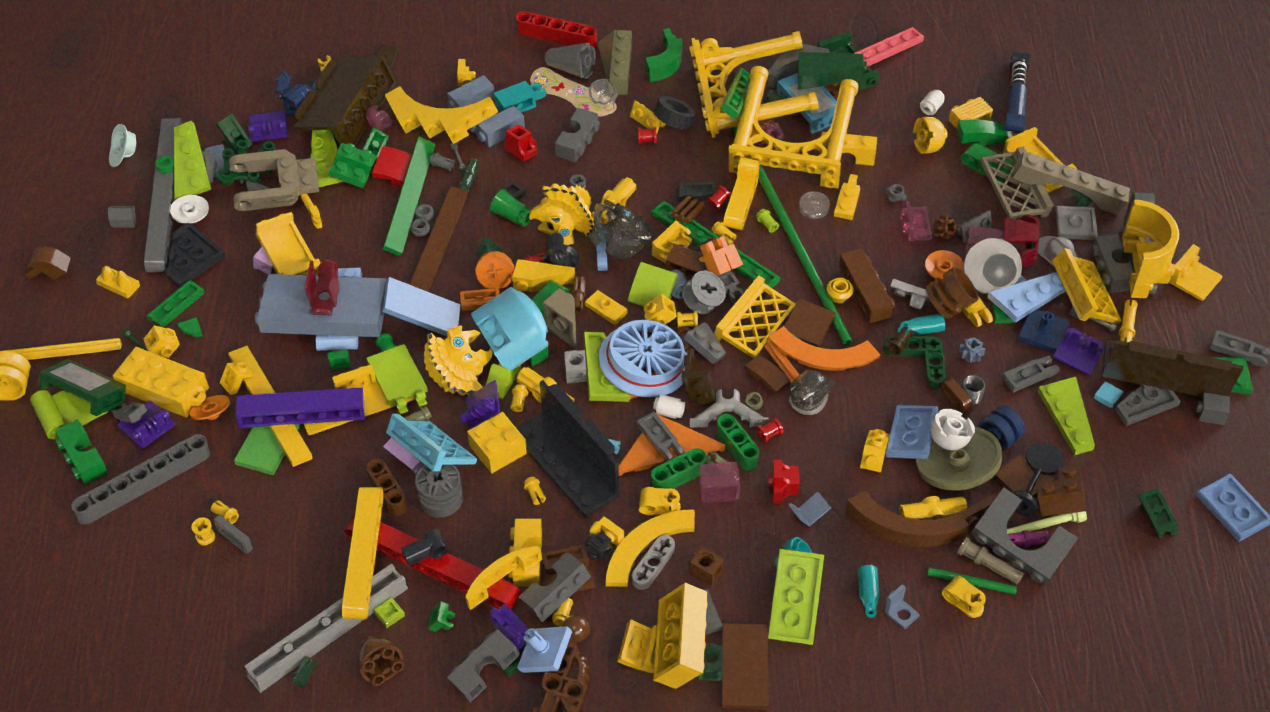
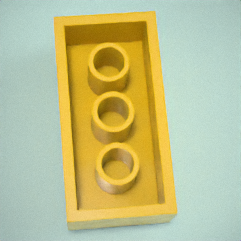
M684 583L659 600L654 681L677 689L703 673L707 609L706 591Z

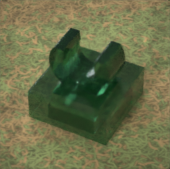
M488 237L482 238L476 255L481 257L491 251L502 252L503 249Z

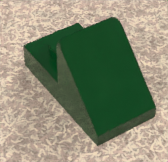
M233 114L216 123V126L225 138L222 143L232 149L237 155V141H247L248 147L253 145Z

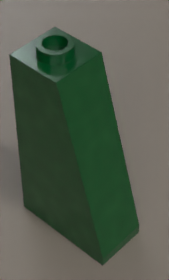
M799 52L797 65L798 90L838 84L845 79L862 80L863 72L867 71V61H864L863 54Z

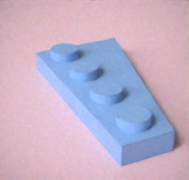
M1058 272L991 291L988 294V298L1014 322H1017L1066 290Z

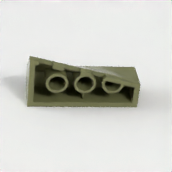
M614 30L597 42L610 95H628L632 31Z

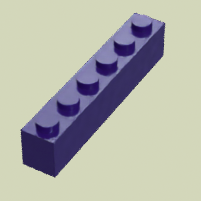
M363 387L237 396L236 417L239 428L365 420Z

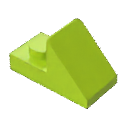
M501 363L499 365L492 364L486 385L495 379L498 398L503 399L521 371V365L510 371L502 367Z

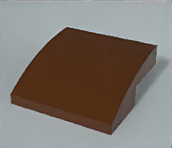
M584 544L542 553L548 585L553 583L557 577L551 566L568 552L583 563L591 576L576 592L595 588Z

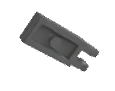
M1215 330L1209 348L1236 358H1246V361H1250L1253 365L1263 367L1267 364V358L1265 357H1268L1270 354L1268 347Z
M1046 356L1003 373L1002 380L1014 393L1047 377L1050 378L1056 375L1060 368L1057 365L1045 368L1053 360L1050 356Z
M655 412L636 421L638 428L656 450L662 454L666 462L674 459L668 450L671 447L677 456L684 454V450L677 442V438Z

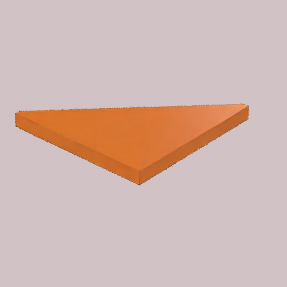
M658 415L677 438V442L684 450V453L696 448L704 450L707 455L711 452L725 451V444ZM643 432L619 465V476L630 471L638 472L651 469L652 466L666 462L662 454L656 450ZM672 447L668 449L673 458L678 457Z

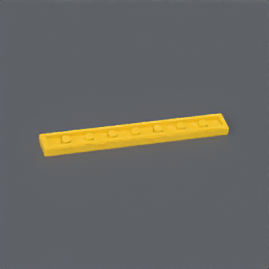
M248 346L228 353L232 363L245 362L253 371L252 377L243 378V382L251 395L275 393ZM294 424L269 426L293 467L312 459L311 452Z

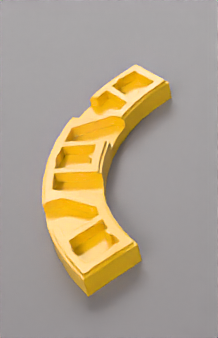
M695 510L665 513L651 518L632 530L613 553L607 570L606 586L628 587L630 572L636 558L651 546L658 537L694 532Z

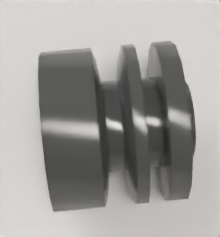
M453 464L442 465L440 471H432L429 467L423 465L418 470L415 476V485L422 511L436 518L454 514L463 502L460 473L457 467Z

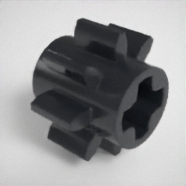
M596 533L591 535L585 544L588 550L587 555L593 560L596 558L598 560L607 558L612 551V544L610 543L612 539L605 533L602 535H597Z

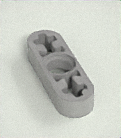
M668 535L658 537L632 573V584L635 588L640 590L647 589L674 554L675 541L672 537ZM666 544H668L669 547H665L661 554V545L665 546ZM655 558L660 563L657 566H651L647 562ZM646 570V580L642 579L641 581H639L638 577L642 578Z

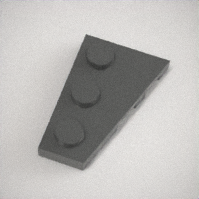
M1141 385L1119 403L1115 411L1125 426L1177 407L1181 401L1174 391Z

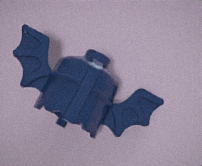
M282 71L281 76L276 78L278 87L275 92L282 94L279 98L283 99L284 107L287 110L285 114L288 117L290 115L295 116V110L298 109L309 91L313 89L309 85L298 83L289 87L291 76ZM290 102L294 104L293 108L290 107Z

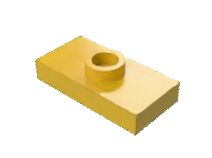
M599 290L585 301L586 307L614 325L628 314L627 308Z

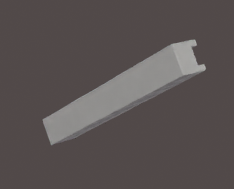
M390 564L373 576L367 617L374 613V608L391 597L394 599L408 589L404 576L395 570L393 564ZM341 598L245 665L248 679L261 693L364 619H343V598Z

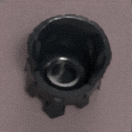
M555 232L549 235L546 239V251L542 260H545L546 264L573 267L575 270H578V252L571 246L563 244L564 238L561 233Z

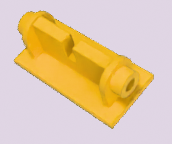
M636 100L634 101L630 113L631 118L648 129L656 127L657 132L659 127L666 125V123H663L654 115V112L646 108L644 104H640Z

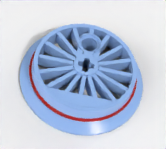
M636 320L622 325L605 338L599 351V364L605 377L620 390L640 397H659L661 394L667 395L676 391L684 384L682 383L681 373L685 371L684 355H687V353L684 351V345L680 337L668 326L651 320ZM638 331H642V338ZM647 332H652L651 337L647 338ZM651 367L656 374L654 376L651 375Z

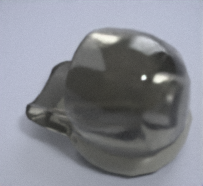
M806 370L802 372L790 385V405L794 410L803 415L819 413L827 403L828 394L833 389L835 380L826 377L820 371Z

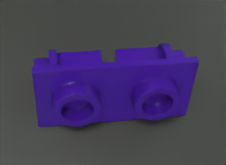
M506 604L500 609L493 608L489 613L491 615V623L520 651L526 644L524 636H527L525 633L528 628Z

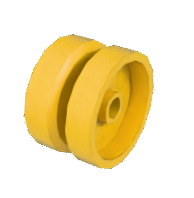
M0 351V400L4 401L16 400L25 394L31 368L27 359L14 352Z

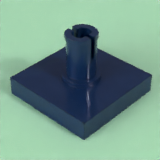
M1035 310L1028 315L1018 341L1055 354L1070 321L1054 316L1052 312L1048 314L1049 311Z

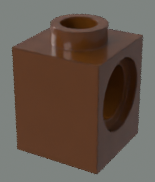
M701 547L698 553L694 552L689 559L690 574L710 586H713L724 571V559L704 547Z

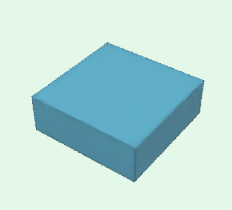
M1104 382L1096 392L1094 399L1112 409L1122 396L1123 391Z

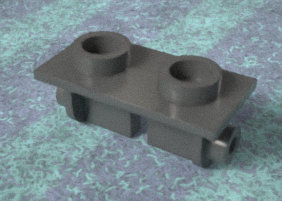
M991 211L980 212L977 216L970 219L969 222L957 225L955 234L962 236L963 243H966L992 228Z

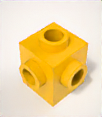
M663 294L658 295L644 305L645 320L666 325L677 317L674 302Z
M155 325L143 339L149 352L167 358L180 345L174 330Z

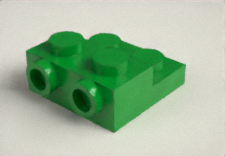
M341 143L328 176L364 188L377 156L373 155L369 150L357 149L351 143Z

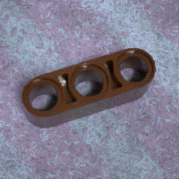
M376 458L370 460L366 468L371 485L373 487H382L383 504L392 516L403 515L407 510L404 492L383 460Z

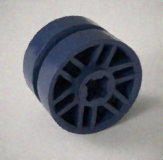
M1005 405L998 406L979 422V428L990 432L997 438L1002 451L1007 450L1025 434V425L1016 411Z

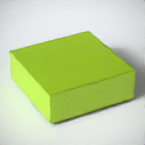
M392 597L373 609L374 614L386 628L405 616L404 611Z

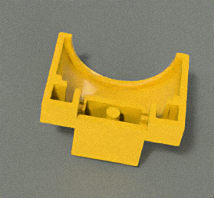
M1133 200L1122 236L1124 253H1132L1135 273L1131 274L1129 280L1131 298H1147L1149 291L1153 289V283L1168 284L1171 276H1174L1175 265L1171 261L1179 240L1177 223L1166 210L1143 200ZM1146 236H1147L1148 238H1150L1151 240H1153V241L1147 243V242H1146Z

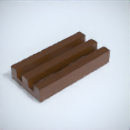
M688 195L673 210L671 216L689 224L704 208L705 203L702 201L697 203L698 199L692 201L691 196ZM693 207H695V209L685 218L684 216L687 215Z

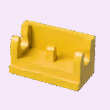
M675 221L652 242V256L666 263L674 243L687 247L692 244V239L685 235H689L691 231L679 224L678 221Z

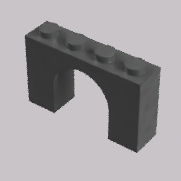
M1003 488L971 534L974 535L975 540L979 543L987 544L991 547L996 555L1010 560L1015 568L1026 571L1035 582L1046 585L1078 538L1059 525L1052 537L1042 548L1028 551L1017 547L1012 543L1007 534V522L1022 500Z

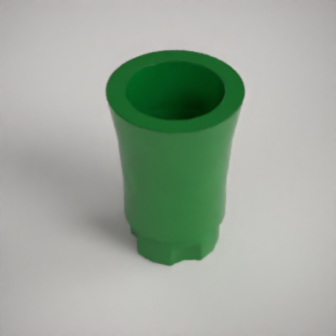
M505 189L500 190L495 195L490 205L492 213L498 214L522 227L527 226L531 222L529 219L531 210L510 195Z

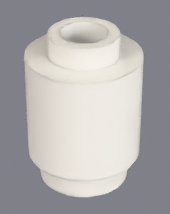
M939 90L930 91L920 103L923 113L934 115L944 103V94Z
M661 394L659 398L656 397L653 409L656 410V414L673 419L682 418L685 402H682L681 399Z

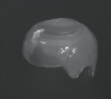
M607 79L596 80L589 88L592 102L601 108L611 106L618 96L614 84L609 83Z

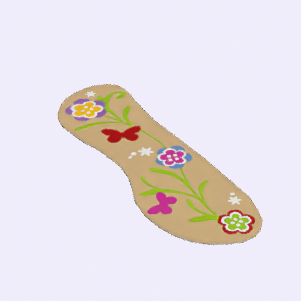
M541 67L531 75V84L540 83L547 94L568 100L576 109L582 108L598 113V116H605L616 110L615 102L609 97L568 80L548 68Z

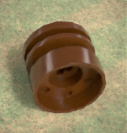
M957 266L946 271L943 274V279L937 277L934 282L926 285V291L932 304L947 319H951L955 314H959L962 310L961 306L968 308L979 299L972 281Z

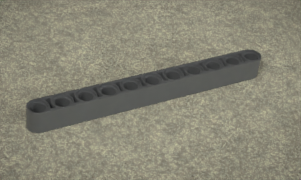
M181 118L161 119L157 159L162 156H170L174 159V127L182 124ZM155 167L144 266L147 273L167 272L173 224L170 209L175 201L174 170L168 174H161Z

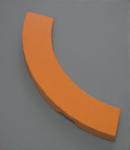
M784 326L767 338L785 356L788 355L800 364L821 370L842 371L848 368H858L880 357L878 351L868 340L846 349H824L801 341Z

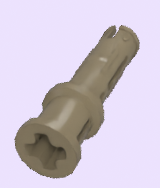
M966 537L957 553L972 559L976 565L982 564L1015 585H1018L1024 575L1023 572L988 553L986 547L983 546L981 548L971 542L968 537Z

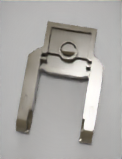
M283 149L234 155L229 159L230 170L234 172L248 171L250 173L278 169L280 188L237 193L233 197L236 210L249 211L290 206L298 200L300 194L319 192L315 158L296 160L295 155Z

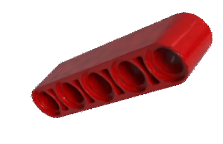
M526 11L519 12L516 15L517 32L521 35L565 45L590 43V46L594 48L597 46V30L593 26Z

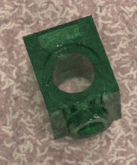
M713 643L705 645L704 670L699 675V680L722 681L723 646ZM713 659L715 662L710 663L706 660Z

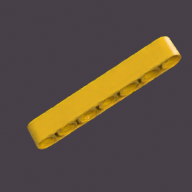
M382 487L359 488L342 602L343 619H367L383 505Z

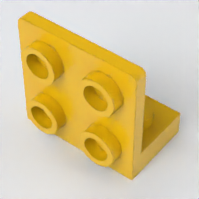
M1193 244L1175 264L1174 276H1171L1169 283L1203 301L1221 281L1222 275L1198 262L1200 257L1197 255L1200 248Z

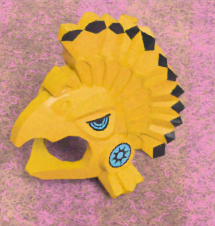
M553 184L551 187L543 186L542 192L547 197L543 198L541 204L533 208L529 214L530 220L539 219L542 222L538 226V230L549 235L555 232L561 233L564 238L563 244L568 246L574 244L572 234L574 229L579 232L583 231L587 237H591L594 219L589 211L591 197L588 191H585L581 186L578 187V185L575 187L571 186L570 188H567L565 185L559 186L558 184ZM549 223L553 225V230L548 228Z
M460 325L448 329V337L445 340L439 337L436 338L432 333L428 334V342L424 345V363L426 370L429 371V376L433 378L435 383H438L439 387L444 388L445 392H451L452 394L456 391L461 396L466 393L468 397L483 388L477 381V377L482 373L483 367L491 360L493 351L491 348L489 351L480 349L478 352H474L471 350L469 344L480 335V332L476 330L462 331V326Z

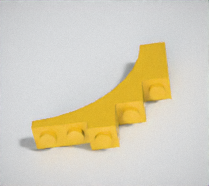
M401 86L385 94L394 114L406 133L422 125L430 139L446 130L453 144L469 135L468 129L498 113L490 97L464 107L447 109L420 104L410 98Z

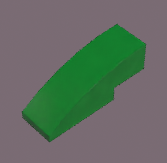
M987 120L958 121L957 133L962 144L977 142L982 146L1006 143V140L1012 136L1010 131H1004L1005 125Z

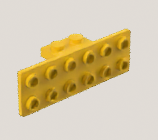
M372 364L332 377L335 389L363 387L365 416L396 406L395 404L389 406L376 381ZM415 397L407 399L406 402L415 400ZM350 421L304 424L307 434L312 435Z

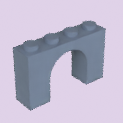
M483 75L449 92V101L447 102L449 109L474 104L487 97L494 99V85ZM512 106L487 118L469 130L474 132L481 142L491 147L505 139L506 130L518 124L525 128L524 115L515 106Z

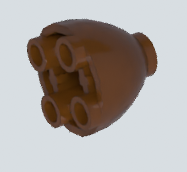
M368 636L362 640L357 664L361 676L367 682H371L374 686H380L403 670L402 652L393 642L374 636Z

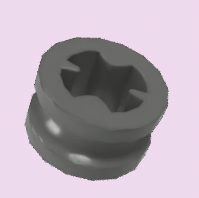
M582 175L571 176L569 187L578 185V187L581 186V188L585 189L586 178Z

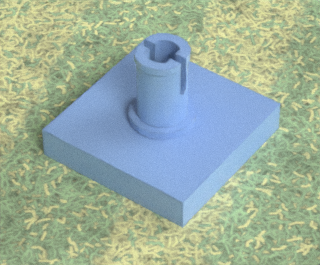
M568 627L528 629L525 633L527 636H524V640L527 643L517 668L522 673L558 671L572 631Z

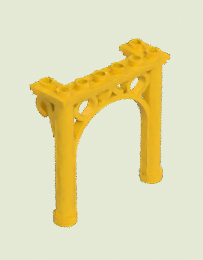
M799 31L792 32L791 35L736 48L719 47L717 40L713 38L703 40L701 45L699 40L691 39L693 46H690L691 56L696 58L692 59L694 69H698V71H695L697 82H701L697 83L700 94L703 93L700 96L701 104L705 106L702 108L703 116L705 119L708 118V120H705L707 131H711L712 138L716 137L715 134H719V130L736 127L739 124L742 109L736 119H733L720 109L727 95L725 84L730 72L736 66L748 60L802 49L803 45ZM714 70L722 71L719 75H711V72ZM708 81L716 84L709 88ZM814 91L796 97L761 104L757 121L810 109L811 111L818 110L816 93ZM711 97H718L719 99L713 103Z
M753 67L750 71V82L734 143L732 146L729 145V172L737 174L739 160L741 157L759 160L760 165L773 168L821 174L820 186L839 189L840 160L854 97L858 92V83L851 79H845L841 82L832 125L826 134L810 142L790 143L771 137L758 124L757 116L769 73L764 67ZM754 128L757 135L751 137L752 129ZM764 141L768 146L760 148L755 147L753 144ZM829 141L828 149H826L823 145ZM816 149L822 154L814 156L807 154V152Z

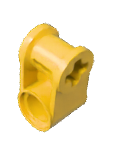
M645 487L641 489L639 512L644 515H662L673 511H680V495L677 490L672 488Z
M956 576L942 590L944 599L963 611L967 616L976 618L982 615L985 595L965 578Z

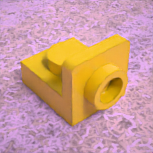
M458 59V87H461L475 80L476 73L469 71V66H466L465 59Z
M245 362L227 363L220 384L230 395L237 394L243 378L252 377L254 373Z
M603 517L599 522L593 523L590 528V536L595 533L597 535L605 533L612 539L610 543L615 544L617 547L624 539V530L606 517Z

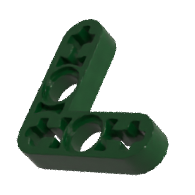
M889 336L884 340L883 350L889 356L924 357L927 385L933 389L941 388V382L945 381L946 372L943 344L939 338L933 336H912L900 355H893L887 349V344L896 336ZM915 344L918 348L910 349L907 345ZM937 360L940 364L932 365L929 361ZM936 372L938 380H935V378L933 377L934 373Z

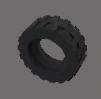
M660 96L653 110L654 115L663 123L679 129L689 128L695 116L693 108L671 96Z

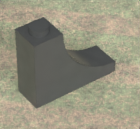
M802 44V49L782 52L768 71L769 87L776 88L779 80L798 73L799 52L829 53V49Z

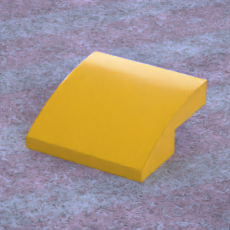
M630 620L626 626L617 662L641 671L654 673L657 626L654 625L652 628H649L634 620Z

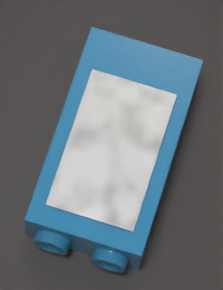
M798 73L779 80L777 83V95L780 98L785 96L791 98L815 91L819 109L800 112L809 122V131L811 133L821 131L832 125L837 101L824 86L798 90Z

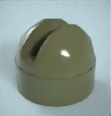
M757 392L748 394L746 397L747 406L752 410L760 409L763 404L761 395ZM754 399V401L756 402V405H754V404L751 402V400Z

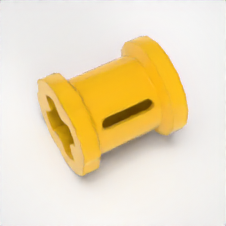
M697 311L685 314L677 312L678 330L682 327L696 328L698 326Z
M207 518L196 519L192 523L191 528L193 533L196 534L195 538L198 544L208 545L212 543L215 539V533L211 529L210 520Z

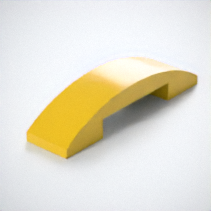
M539 546L527 547L511 552L499 558L482 571L472 583L465 596L468 608L471 610L488 598L487 588L520 566L525 572L540 562L542 554Z

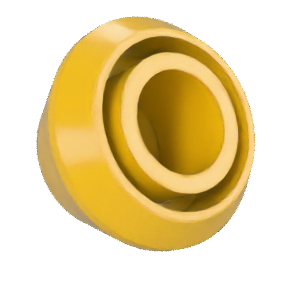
M844 278L833 279L827 284L828 295L835 303L846 302L854 291L853 285Z

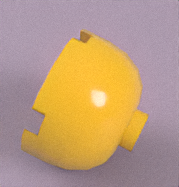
M923 117L916 120L913 134L916 133L917 139H914L917 151L921 154H930L941 149L947 138V130L941 121L933 117Z

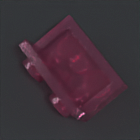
M905 201L904 208H901V219H905L903 230L904 233H907L908 241L931 240L932 232L927 207H910V202Z

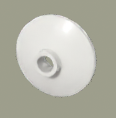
M186 195L172 203L170 213L173 219L180 223H195L207 215L209 206L208 202L200 196Z

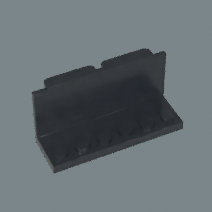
M542 380L540 381L542 412L516 428L526 440V451L586 519L619 498V463L611 455L615 451V447L590 419H580L582 410L559 385L553 384L548 386Z

